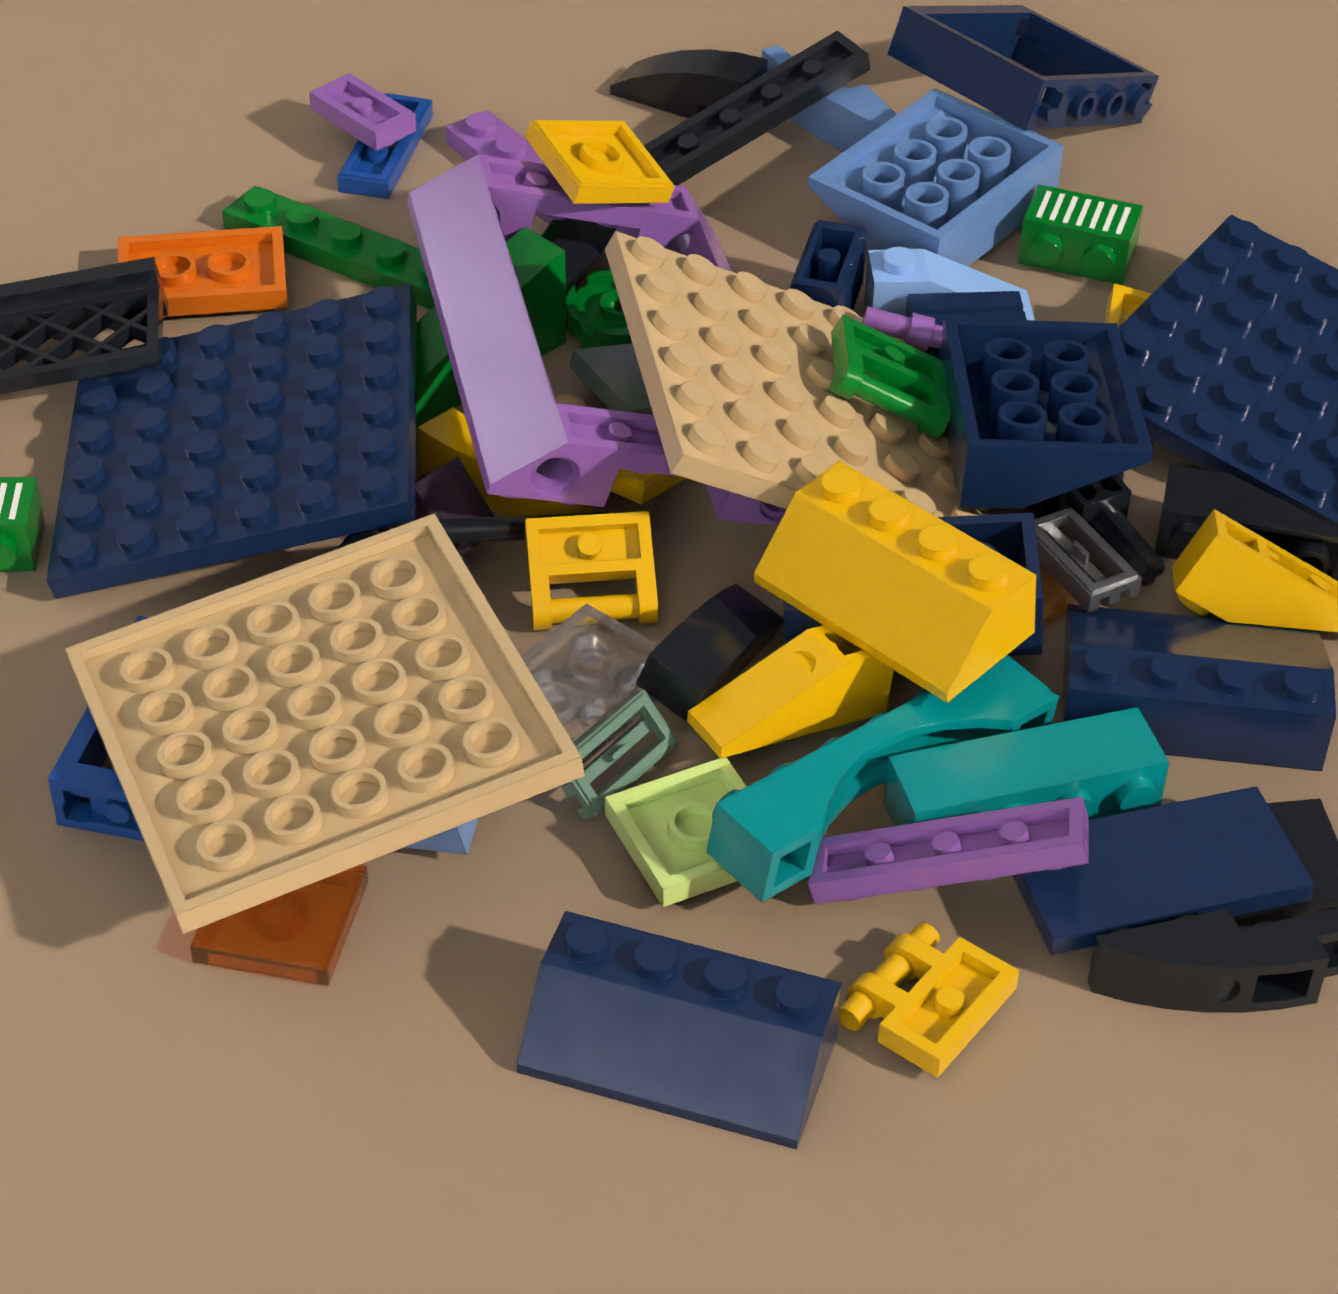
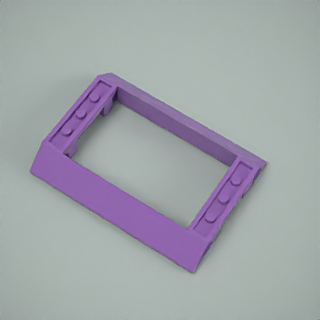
M477 154L409 192L407 198L408 209L487 494L500 495L510 499L527 498L555 501L566 505L582 504L604 507L619 469L631 470L640 474L658 473L674 475L670 473L654 415L555 402L506 242L523 228L527 227L530 229L537 213L554 220L570 218L596 222L607 228H617L616 231L635 238L639 236L649 237L666 249L686 256L690 254L700 255L708 259L714 266L731 271L719 239L687 187L674 185L675 188L669 203L574 204L545 164ZM705 484L719 520H729L739 524L756 523L778 526L787 510Z

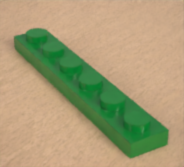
M253 186L222 211L224 229L226 230L282 226L285 253L374 288L383 286L392 288L411 283L418 305L430 310L435 306L420 249L258 186Z

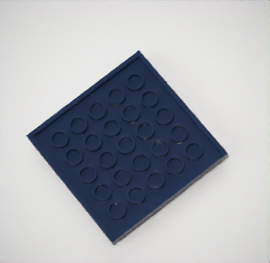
M1231 214L1118 328L1150 440L1201 469L1232 474L1338 528V269L1309 255L1304 249L1290 245L1268 234L1254 223L1241 220Z
M411 283L392 288L388 286L377 287L366 294L339 300L325 299L309 307L282 313L268 312L252 320L230 325L215 324L199 332L173 338L163 337L162 365L78 380L46 582L55 599L392 526L395 521L415 520L417 300ZM142 344V345H138V346H133V347H129V348H124V349H121V350H127V349H133V348H138V347H144V346H146V344Z

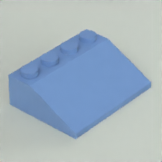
M934 88L808 176V187L844 224L861 226L867 230L866 247L869 250H884L892 247L926 249L965 266H970L1023 225L1024 216L1038 184L1058 188L1064 145L1031 130H1025L1004 118Z

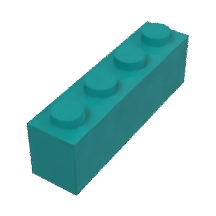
M1138 707L888 756L884 804L894 826L1083 797L1089 819L1101 818L1161 806L1169 760Z

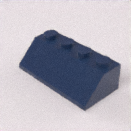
M565 911L540 964L518 1056L517 1073L797 1150L837 1039L842 983Z

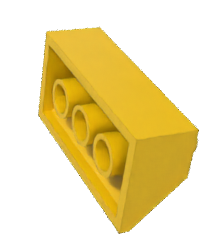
M840 460L795 492L754 572L755 583L946 703L951 701L1035 633L1036 574Z

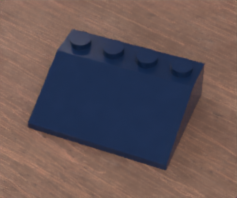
M944 317L939 359L943 361L951 406V416L946 427L960 507H974L983 511H994L1000 508L1022 509L1152 462L1153 447L1117 323Z
M1067 604L1061 722L1138 707L1165 755L1322 772L1336 719L1334 670L1320 633L1316 630L1230 623L1222 619L1099 607L1097 610L1088 613L1081 605Z

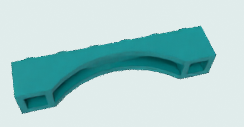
M1008 655L948 703L924 689L913 700L888 713H878L858 729L840 738L833 737L827 740L818 750L793 763L779 765L768 776L742 790L735 789L725 794L716 803L712 813V825L706 852L762 903L812 875L819 845L829 825L848 804L871 788L886 782L888 756L1049 725L1052 723L1060 696Z

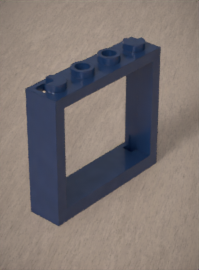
M1023 5L903 6L887 55L1025 130L1141 123L1144 115L1147 114L1152 106V103L1149 101L1159 78V75Z

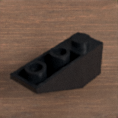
M1170 464L1155 552L1160 557L1178 559L1215 509L1338 581V528L1232 474Z

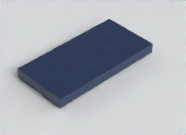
M1257 786L1089 820V864L1070 866L1059 870H1043L1012 875L1051 955L1093 947L1096 936L1111 933L1119 928H1137L1174 920L1185 914H1203L1228 908L1234 917L1309 901L1315 883Z

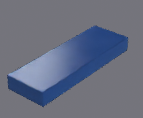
M385 93L386 96L415 113L416 131L396 141L391 146L378 151L358 140L337 176L338 192L389 199L433 116L432 100Z

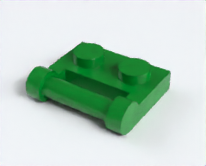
M842 315L831 331L835 372L830 384L831 392L845 399H851L853 396L858 397L917 424V430L920 433L934 439L940 437L946 429L951 416L943 361Z

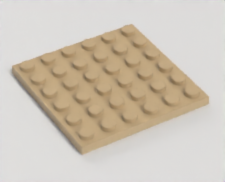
M615 231L605 248V252L671 474L787 509L795 492L840 460L936 517L981 515L979 509L960 507L946 429L940 437L934 439L918 432L917 424L858 397L853 396L851 399H845L831 392L830 384L835 372L831 331L842 315L862 323L863 318L845 306L831 307L814 301L808 295L796 289H788L786 291L768 285L748 272L741 271L737 274L714 266L708 259L700 255L690 254L686 256L666 249L649 237L639 236L635 238ZM893 337V338H895V339H897V340H899V341H901V342L904 343V340H903V339H899V338Z
M435 513L65 648L73 673L182 934L585 776L581 755Z

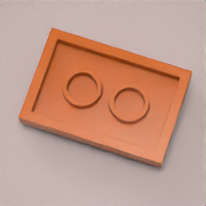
M282 226L118 237V263L155 257L168 300V316L163 317L183 315L210 316L215 313L239 311L266 312L271 309L288 308Z

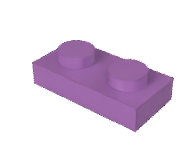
M350 73L309 92L312 111L376 151L391 146L396 141L416 131L414 112Z

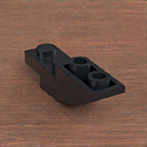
M1327 907L1313 914L1280 921H1262L1243 929H1239L1228 908L1203 914H1185L1174 920L1137 928H1119L1111 933L1096 936L1087 982L1093 993L1129 1003L1170 1010L1203 1013H1245L1281 1010L1315 1004L1318 1002L1324 978L1338 975V907Z

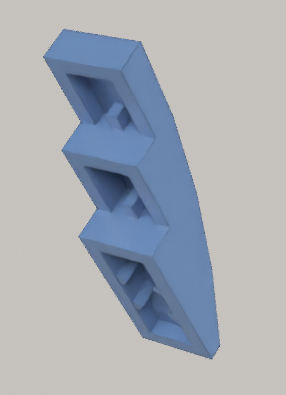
M780 45L762 49V58L768 59L767 72L792 57ZM866 84L849 89L843 86L790 119L823 142L844 152L897 114Z

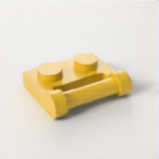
M649 511L525 519L533 631L552 630V624L633 618H638L639 624L658 623V599ZM635 579L636 593L557 599H551L549 584Z

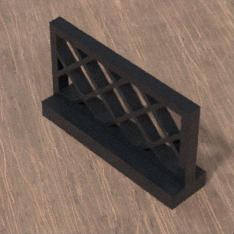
M155 257L1 284L0 351L2 352L0 353V394L162 365L163 316H168V300ZM106 328L115 331L102 342L93 339ZM50 338L59 341L45 352L37 350L39 346ZM134 339L146 344L144 347L121 350ZM76 350L85 352L78 359L64 361ZM20 360L29 363L22 369L7 371Z

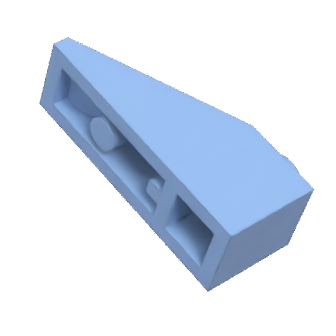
M892 247L884 250H868L864 296L865 310L869 306L905 316L908 294L1019 291L1027 320L1035 321L1027 290L926 249Z

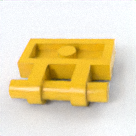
M920 922L909 934L901 933L895 937L883 952L884 961L873 972L862 973L847 990L848 999L839 1010V1022L848 1030L858 1031L869 1018H884L879 1024L877 1042L938 1078L1017 989L1019 970L960 936L945 953H942L935 949L940 941L937 930L928 923ZM905 979H920L909 992L899 988Z

